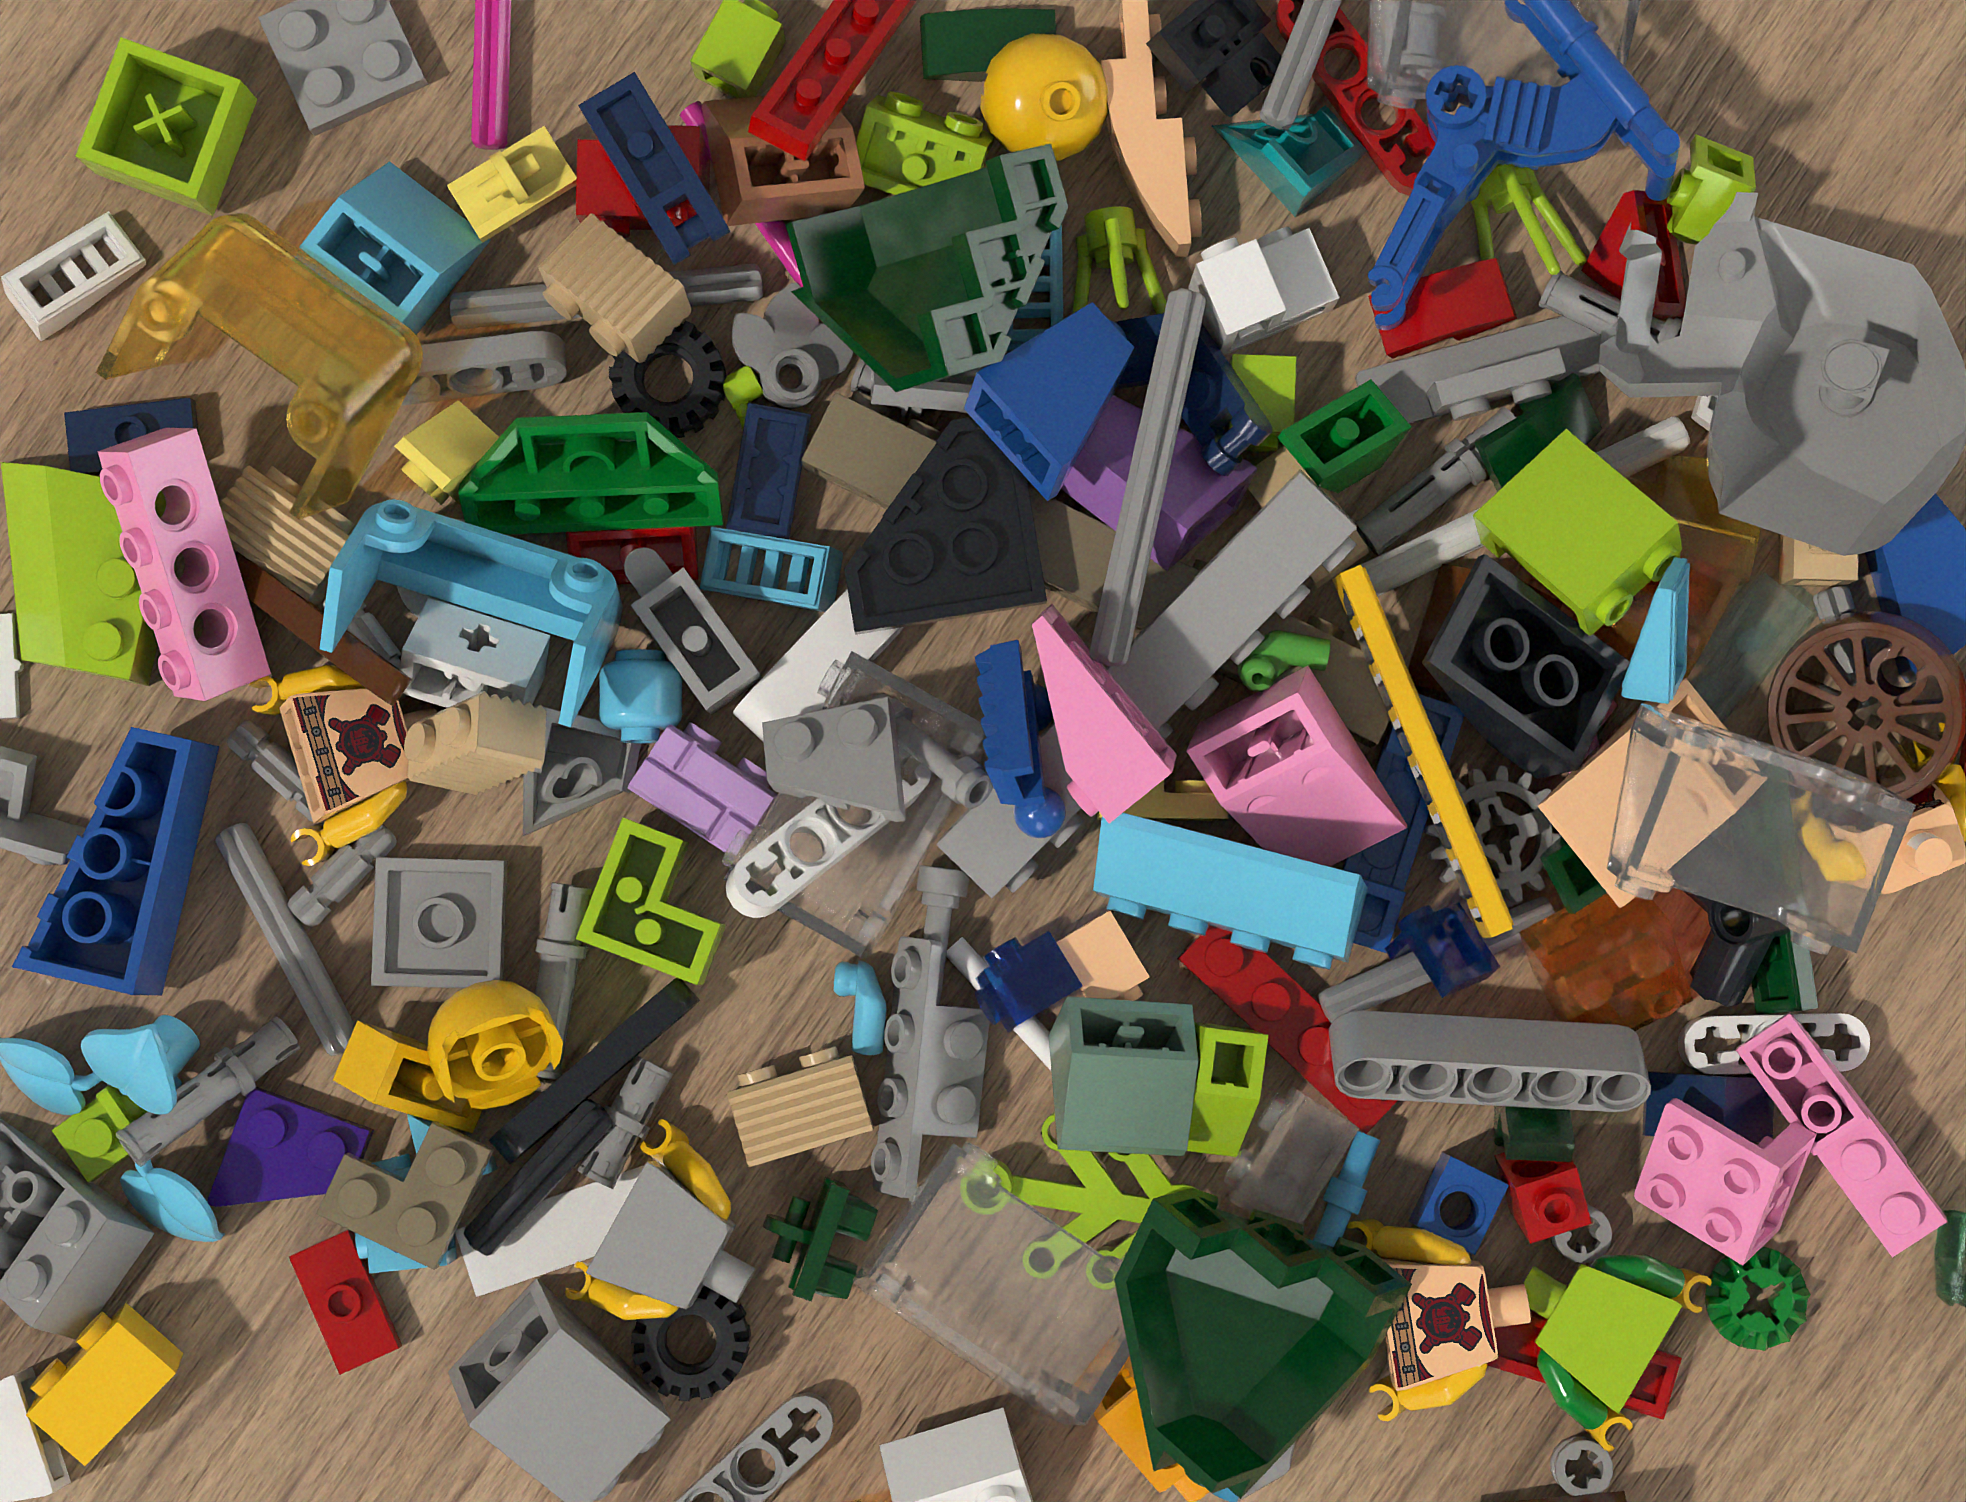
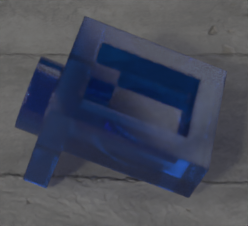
M1460 902L1435 912L1430 905L1413 911L1397 924L1401 933L1384 949L1391 960L1413 952L1442 998L1488 979L1500 968L1499 963Z

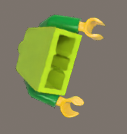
M1646 1254L1602 1255L1594 1260L1590 1267L1580 1264L1568 1285L1563 1284L1535 1266L1532 1267L1523 1284L1526 1288L1529 1308L1547 1319L1534 1341L1541 1348L1537 1358V1367L1557 1406L1583 1426L1589 1436L1600 1444L1604 1450L1610 1452L1615 1449L1605 1439L1606 1431L1612 1424L1622 1423L1629 1431L1632 1429L1633 1424L1620 1411L1680 1309L1683 1308L1695 1313L1702 1311L1703 1307L1691 1303L1689 1292L1696 1282L1711 1286L1712 1281L1708 1276L1689 1269H1679Z

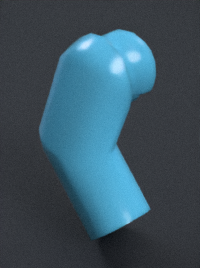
M859 960L858 964L842 961L835 967L834 992L842 997L855 996L851 1049L855 1053L862 1055L880 1054L883 1052L887 1005L874 968L862 960Z

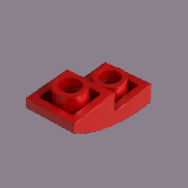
M1497 258L1487 259L1421 277L1406 304V315L1403 322L1392 330L1378 329L1386 355L1394 359L1450 337L1459 341L1517 319L1499 260ZM1369 295L1368 297H1369L1370 304H1371V307H1372V302H1371L1372 296ZM1372 307L1374 317L1378 314H1388L1393 310L1377 311Z

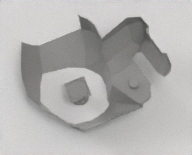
M1736 192L1734 201L1726 213L1714 224L1710 233L1695 246L1680 336L1657 344L1649 333L1662 251L1656 244V237L1639 230H1631L1630 222L1619 252L1627 258L1618 320L1611 329L1601 330L1599 371L1629 398L1718 395L1710 422L1707 459L1709 480L1718 501L1720 514L1843 556L1862 554L1878 549L1890 542L1939 490L1959 461L1966 444V370L1964 362L1932 289L1916 267L1910 263L1758 218L1754 215L1758 193Z

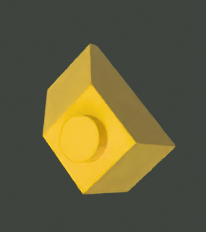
M357 1020L333 1081L373 1104L433 1122L436 1121L473 1133L483 1110L471 1108L468 1099L454 1096V1103L445 1097L431 1068L427 1044Z

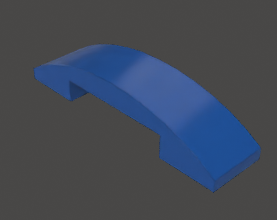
M1418 694L1447 765H1449L1465 715L1455 705ZM1392 722L1374 772L1407 823V828L1346 858L1342 867L1344 871L1361 875L1368 887L1354 943L1383 953H1387L1406 895L1404 889L1429 816V811Z

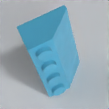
M1122 813L1111 823H1108L1102 816L1093 891L1109 899L1107 910L1137 919H1144L1146 909L1171 915L1168 923L1169 927L1201 936L1206 935L1208 925L1232 932L1230 943L1267 953L1270 942L1295 948L1293 960L1330 970L1333 959L1349 962L1368 887L1361 875L1127 813Z

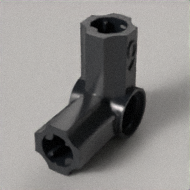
M1707 835L1668 868L1667 871L1670 873L1669 879L1708 913V921L1711 927L1708 937L1690 972L1693 978L1690 987L1704 1000H1712L1730 1007L1742 1003L1773 938L1787 934L1794 926L1796 904L1792 894L1785 885L1776 880L1759 881Z

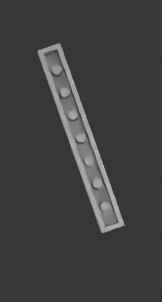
M1300 469L1136 636L1131 643L1126 664L1107 666L1106 670L1165 740L1174 730L1166 721L1183 704L1191 711L1195 710L1219 685L1212 677L1215 671L1228 658L1236 665H1239L1265 638L1257 629L1274 612H1277L1284 619L1310 593V590L1303 582L1320 565L1328 572L1332 571L1354 549L1357 544L1349 535L1357 528L1356 523ZM1054 721L1039 738L1044 786L1056 791L1065 804L1066 816L1062 827L1055 834L1046 838H1033L1026 835L1015 822V805L1001 804L993 787L988 798L978 807L968 808L936 844L991 898L1004 886L1012 893L1019 889L1039 867L1032 857L1048 841L1056 848L1060 847L1084 821L1077 814L1081 807L1067 789V785L1072 782V779L1065 769Z

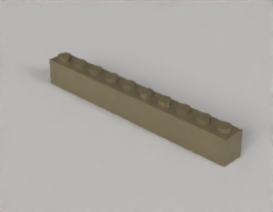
M854 391L850 399L835 392L801 461L804 470L887 510L911 475L917 471L933 449L942 433L915 419H911L906 427L884 416L888 407L871 404V397L861 392ZM1027 479L1045 588L1098 614L1116 531L1082 505H1080L1077 511L1055 500L1057 496L1047 501ZM1150 559L1134 632L1139 634L1208 563L1196 559L1191 567L1178 561L1166 571ZM1274 612L1257 629L1263 636L1273 630H1282L1331 640L1325 671L1311 669L1354 740L1369 748L1377 745L1390 721V717L1362 650L1342 641L1341 638L1344 631L1324 619L1310 615L1307 623L1291 615L1283 619L1277 612ZM1230 658L1215 671L1243 685L1238 674V665ZM1292 665L1274 680L1273 684L1303 667Z

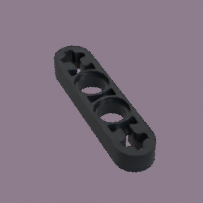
M675 978L489 1139L490 1143L509 1165L512 1164L569 1116L582 1101L592 1096L673 1026L700 1000L682 979Z

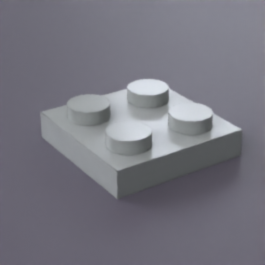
M295 0L258 17L306 124L314 136L429 85L390 0Z
M376 857L371 986L466 988L472 984L484 981H503L508 861Z

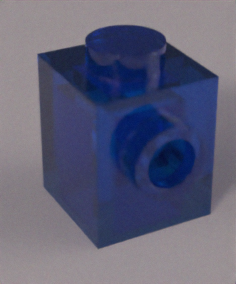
M1047 931L1024 946H1021L1018 939L1014 937L983 956L989 967L984 969L975 978L980 986V989L975 991V997L988 1020L993 1025L1002 1022L1009 1033L1066 999L1067 996H1071L1083 985L1050 931Z

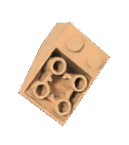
M1684 678L1669 704L1646 701L1636 707L1582 761L1579 769L1572 771L1538 807L1617 906L1621 908L1730 817L1763 783L1766 777L1690 682Z

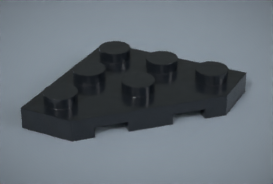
M972 417L951 420L920 467L911 475L882 515L883 518L844 568L855 635L1047 604L1027 478Z

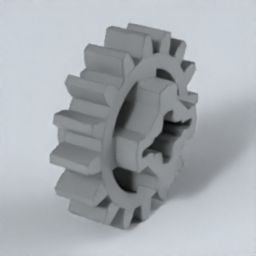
M1506 766L1495 767L1491 781H1487L1480 768L1469 771V788L1466 789L1463 784L1456 780L1454 781L1464 805L1469 801L1471 803L1469 805L1472 814L1471 822L1499 889H1504L1511 903L1522 901L1521 884L1525 883L1535 891L1545 887L1543 879L1538 873L1541 868L1545 869L1540 856L1561 837L1559 834L1552 833L1551 822L1538 807L1551 791L1549 788H1546L1534 794L1531 793L1528 789L1531 784L1532 775L1527 772L1521 773L1512 783L1508 782ZM1496 793L1505 794L1516 799L1529 813L1518 815L1504 808L1500 796L1497 797ZM1490 818L1495 827L1506 826L1509 832V837L1500 842L1502 850L1500 853L1496 845H1484L1481 834L1490 830ZM1435 825L1426 826L1424 833L1432 837H1438L1440 844L1439 847L1427 853L1428 860L1444 859L1448 866L1439 876L1442 883L1456 879ZM1536 835L1534 852L1527 864L1520 869L1522 863L1519 854L1527 838ZM1460 888L1459 896L1465 899Z

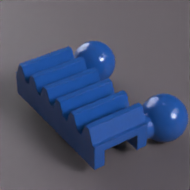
M1019 640L990 645L989 649L975 656V662L981 674L977 677V683L983 695L979 697V704L985 716L980 720L987 737L982 740L983 747L988 756V760L984 762L985 769L1000 803L1015 805L1014 819L1019 829L1030 837L1046 838L1055 834L1062 827L1066 816V808L1061 796L1051 788L1044 786L1039 731L1046 728L1053 718L1048 692L1043 686L1034 683L1031 670H1023L1022 651Z

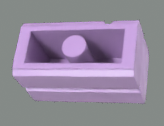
M689 722L683 732L673 725L667 726L627 788L732 858L738 860L780 796L768 789L770 784L767 781L766 771L744 757L737 767L733 766L715 754L722 742L695 724Z

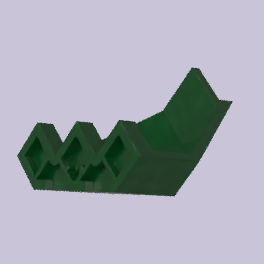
M1051 144L999 155L985 161L986 168L868 204L786 224L803 287L791 292L895 392L943 380L1001 362L1011 341L1007 334L1018 308L1026 306L1045 263L1041 259V255L1051 232L1060 228L1069 207Z
M1191 1188L1152 1199L1114 1281L1153 1471L1178 1463L1184 1468L1185 1474L1190 1480L1205 1487L1211 1493L1228 1488L1241 1499L1372 1362L1412 1284L1363 1244L1338 1237L1334 1247L1303 1237V1224L1257 1209H1253L1249 1219L1217 1209L1219 1204L1217 1196Z

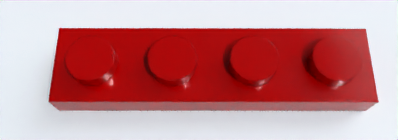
M834 0L751 115L748 132L805 162L917 0Z
M1208 925L1206 935H1199L1177 959L1252 1030L1268 1035L1267 1044L1360 1132L1367 1134L1398 1100L1355 1098L1340 1092L1335 1085L1329 1040V1028L1332 1023L1324 1014L1321 1005L1265 952L1230 943L1231 931Z

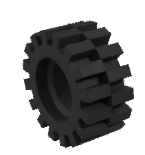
M685 320L684 324L674 327L672 334L666 336L663 343L656 346L654 353L648 354L645 362L638 363L624 351L617 357L612 355L615 361L613 367L609 366V379L612 382L611 391L623 413L648 412L677 438L685 437L684 432L692 429L697 433L705 428L703 423L709 417L714 419L719 413L718 405L721 400H725L726 396L723 389L724 380L727 377L726 368L712 339L705 332L701 333L697 330L696 325ZM665 355H674L684 359L691 366L693 372V381L689 391L682 398L672 402H663L653 398L646 391L644 376L648 366L655 359Z
M703 1286L694 1304L687 1309L679 1307L668 1318L636 1319L635 1329L631 1335V1343H634L635 1351L632 1357L635 1366L639 1364L643 1371L641 1377L647 1384L650 1382L655 1384L659 1388L658 1393L666 1397L669 1394L679 1396L678 1401H690L696 1397H701V1400L712 1397L719 1390L723 1391L739 1374L750 1349V1324L747 1325L745 1319L746 1312L742 1304L738 1305L712 1289ZM684 1315L703 1317L712 1325L716 1334V1347L713 1354L707 1360L698 1364H686L677 1360L667 1346L669 1326L674 1320Z

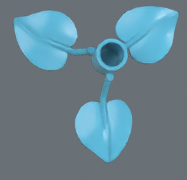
M161 1015L153 1024L137 1028L97 1029L89 1032L81 1041L82 1053L93 1070L89 1075H74L71 1064L62 1054L41 1043L21 1038H0V1062L11 1080L28 1098L53 1113L61 1115L80 1113L86 1104L81 1091L89 1090L103 1080L105 1083L119 1088L123 1095H127L142 1109L161 1115L170 1113L177 1104L176 1089L182 1085L177 1075L198 1051L200 1041L194 1031L184 1022L169 1015ZM150 1159L142 1167L135 1163L137 1171L127 1170L121 1176L120 1183L129 1202L142 1217L157 1228L171 1235L192 1241L214 1242L221 1240L225 1233L219 1232L216 1217L204 1196L188 1180L178 1174L162 1168H153Z

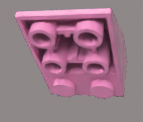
M1309 666L1277 681L1269 689L1257 692L1200 722L1186 750L1220 805L1264 850L1330 867L1407 828V823Z

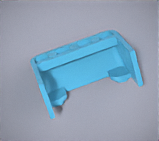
M392 499L372 505L364 512L330 566L320 650L330 653L334 651L376 580L387 582L573 640L574 643L558 724L571 727L618 634L623 606L613 574L595 560L568 555L420 509L402 500Z

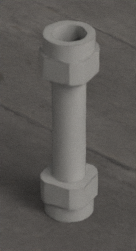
M879 694L871 699L889 698L895 710L898 745L942 779L941 791L957 804L962 803L969 809L978 807L988 798L993 785L983 765L971 756L967 755L958 759L911 722L912 710L899 699H892L887 694Z

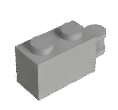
M649 548L635 549L627 556L624 563L625 574L641 596L640 599L631 604L632 608L706 711L713 715L763 678L684 567L673 574L662 558Z

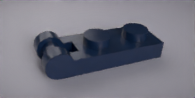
M635 72L578 105L673 265L691 256L688 249L710 237L715 242L730 233L725 220ZM688 199L696 215L674 227L666 211Z
M1201 324L1181 416L1202 446L1201 454L1207 464L1217 473L1229 476L1241 464V454L1251 444L1259 446L1272 433L1273 429L1269 420L1209 332ZM1231 421L1233 426L1225 432L1223 428Z

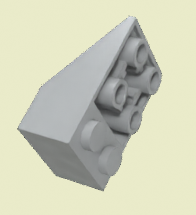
M0 1118V1299L31 1328L77 1339L88 1324L99 1314L155 1233L116 1198L93 1182L88 1183L83 1175Z

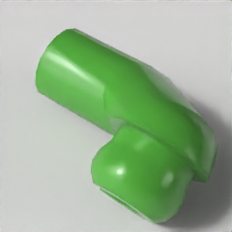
M1273 630L1268 632L1264 636L1263 641L1238 665V674L1243 685L1249 690L1262 692L1269 689L1273 685V681L1292 665L1303 668L1309 666L1310 669L1325 671L1331 640L1282 630Z

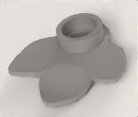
M796 282L790 283L771 299L765 310L764 318L748 313H738L734 317L732 328V344L739 360L758 373V382L763 389V395L772 404L785 409H796L812 401L820 389L821 381L844 371L853 355V351L824 323L819 324L818 317L791 292L801 288ZM782 367H789L797 373L798 385L796 388L789 389L780 383L779 371Z

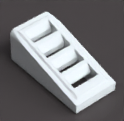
M108 211L1 276L5 294L38 339L43 341L64 328L146 265V260ZM100 239L104 240L119 260L111 266H108L93 246ZM80 254L96 273V275L88 280L73 262ZM59 270L62 271L74 287L67 293L62 291L52 277ZM39 285L51 300V303L43 308L31 293Z

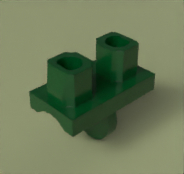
M825 1177L808 1226L803 1223L811 1202L797 1196L792 1197L785 1218L773 1214L766 1215L763 1227L779 1235L772 1258L790 1263L797 1241L802 1242L788 1283V1288L793 1290V1296L811 1302L814 1293L842 1299L849 1297L858 1266L856 1263L829 1255L828 1253L835 1232L866 1242L871 1234L878 1210L865 1200L849 1193V1188L843 1182Z

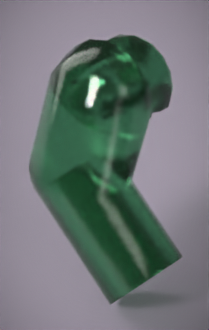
M1944 1210L1942 1212L1945 1214L1947 1222L1937 1228L1934 1246L1936 1294L1948 1306H1953L1957 1303L1966 1308V1213L1957 1210Z

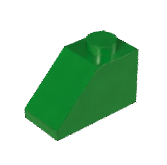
M1370 379L1282 430L1277 438L1318 487L1340 493L1380 469L1412 426L1374 381Z

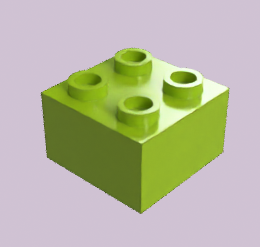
M120 37L75 157L99 176L214 216L257 98L240 79Z

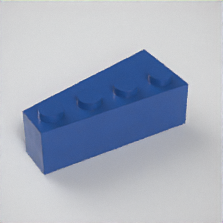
M130 728L94 801L97 808L83 835H77L66 857L70 859V862L54 894L48 893L37 915V918L41 920L28 946L21 947L12 965L13 968L130 995L162 996L220 746L139 728Z

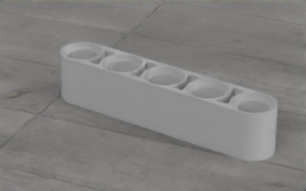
M1351 1011L1340 1015L1332 1022L1329 1028L1335 1085L1340 1092L1355 1098L1623 1112L1639 1107L1647 1100L1651 1092L1640 1038L1634 1030L1621 1025L1380 1011Z

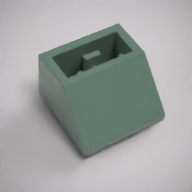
M1067 996L1049 1034L1058 1149L1184 1156L1188 1147L1198 1069V1052L1192 1004Z

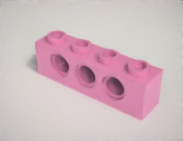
M163 428L97 451L103 468L100 472L101 487L108 501L115 506L122 529L120 547L126 561L135 570L142 592L139 597L140 611L145 622L154 630L161 653L158 659L159 671L165 684L173 691L174 697L206 701L270 675V668L197 428ZM160 491L163 492L166 499V509L161 518L158 517L155 510V500ZM181 552L185 561V569L183 575L178 580L174 571V563ZM201 614L204 628L202 635L196 640L193 626L197 616Z

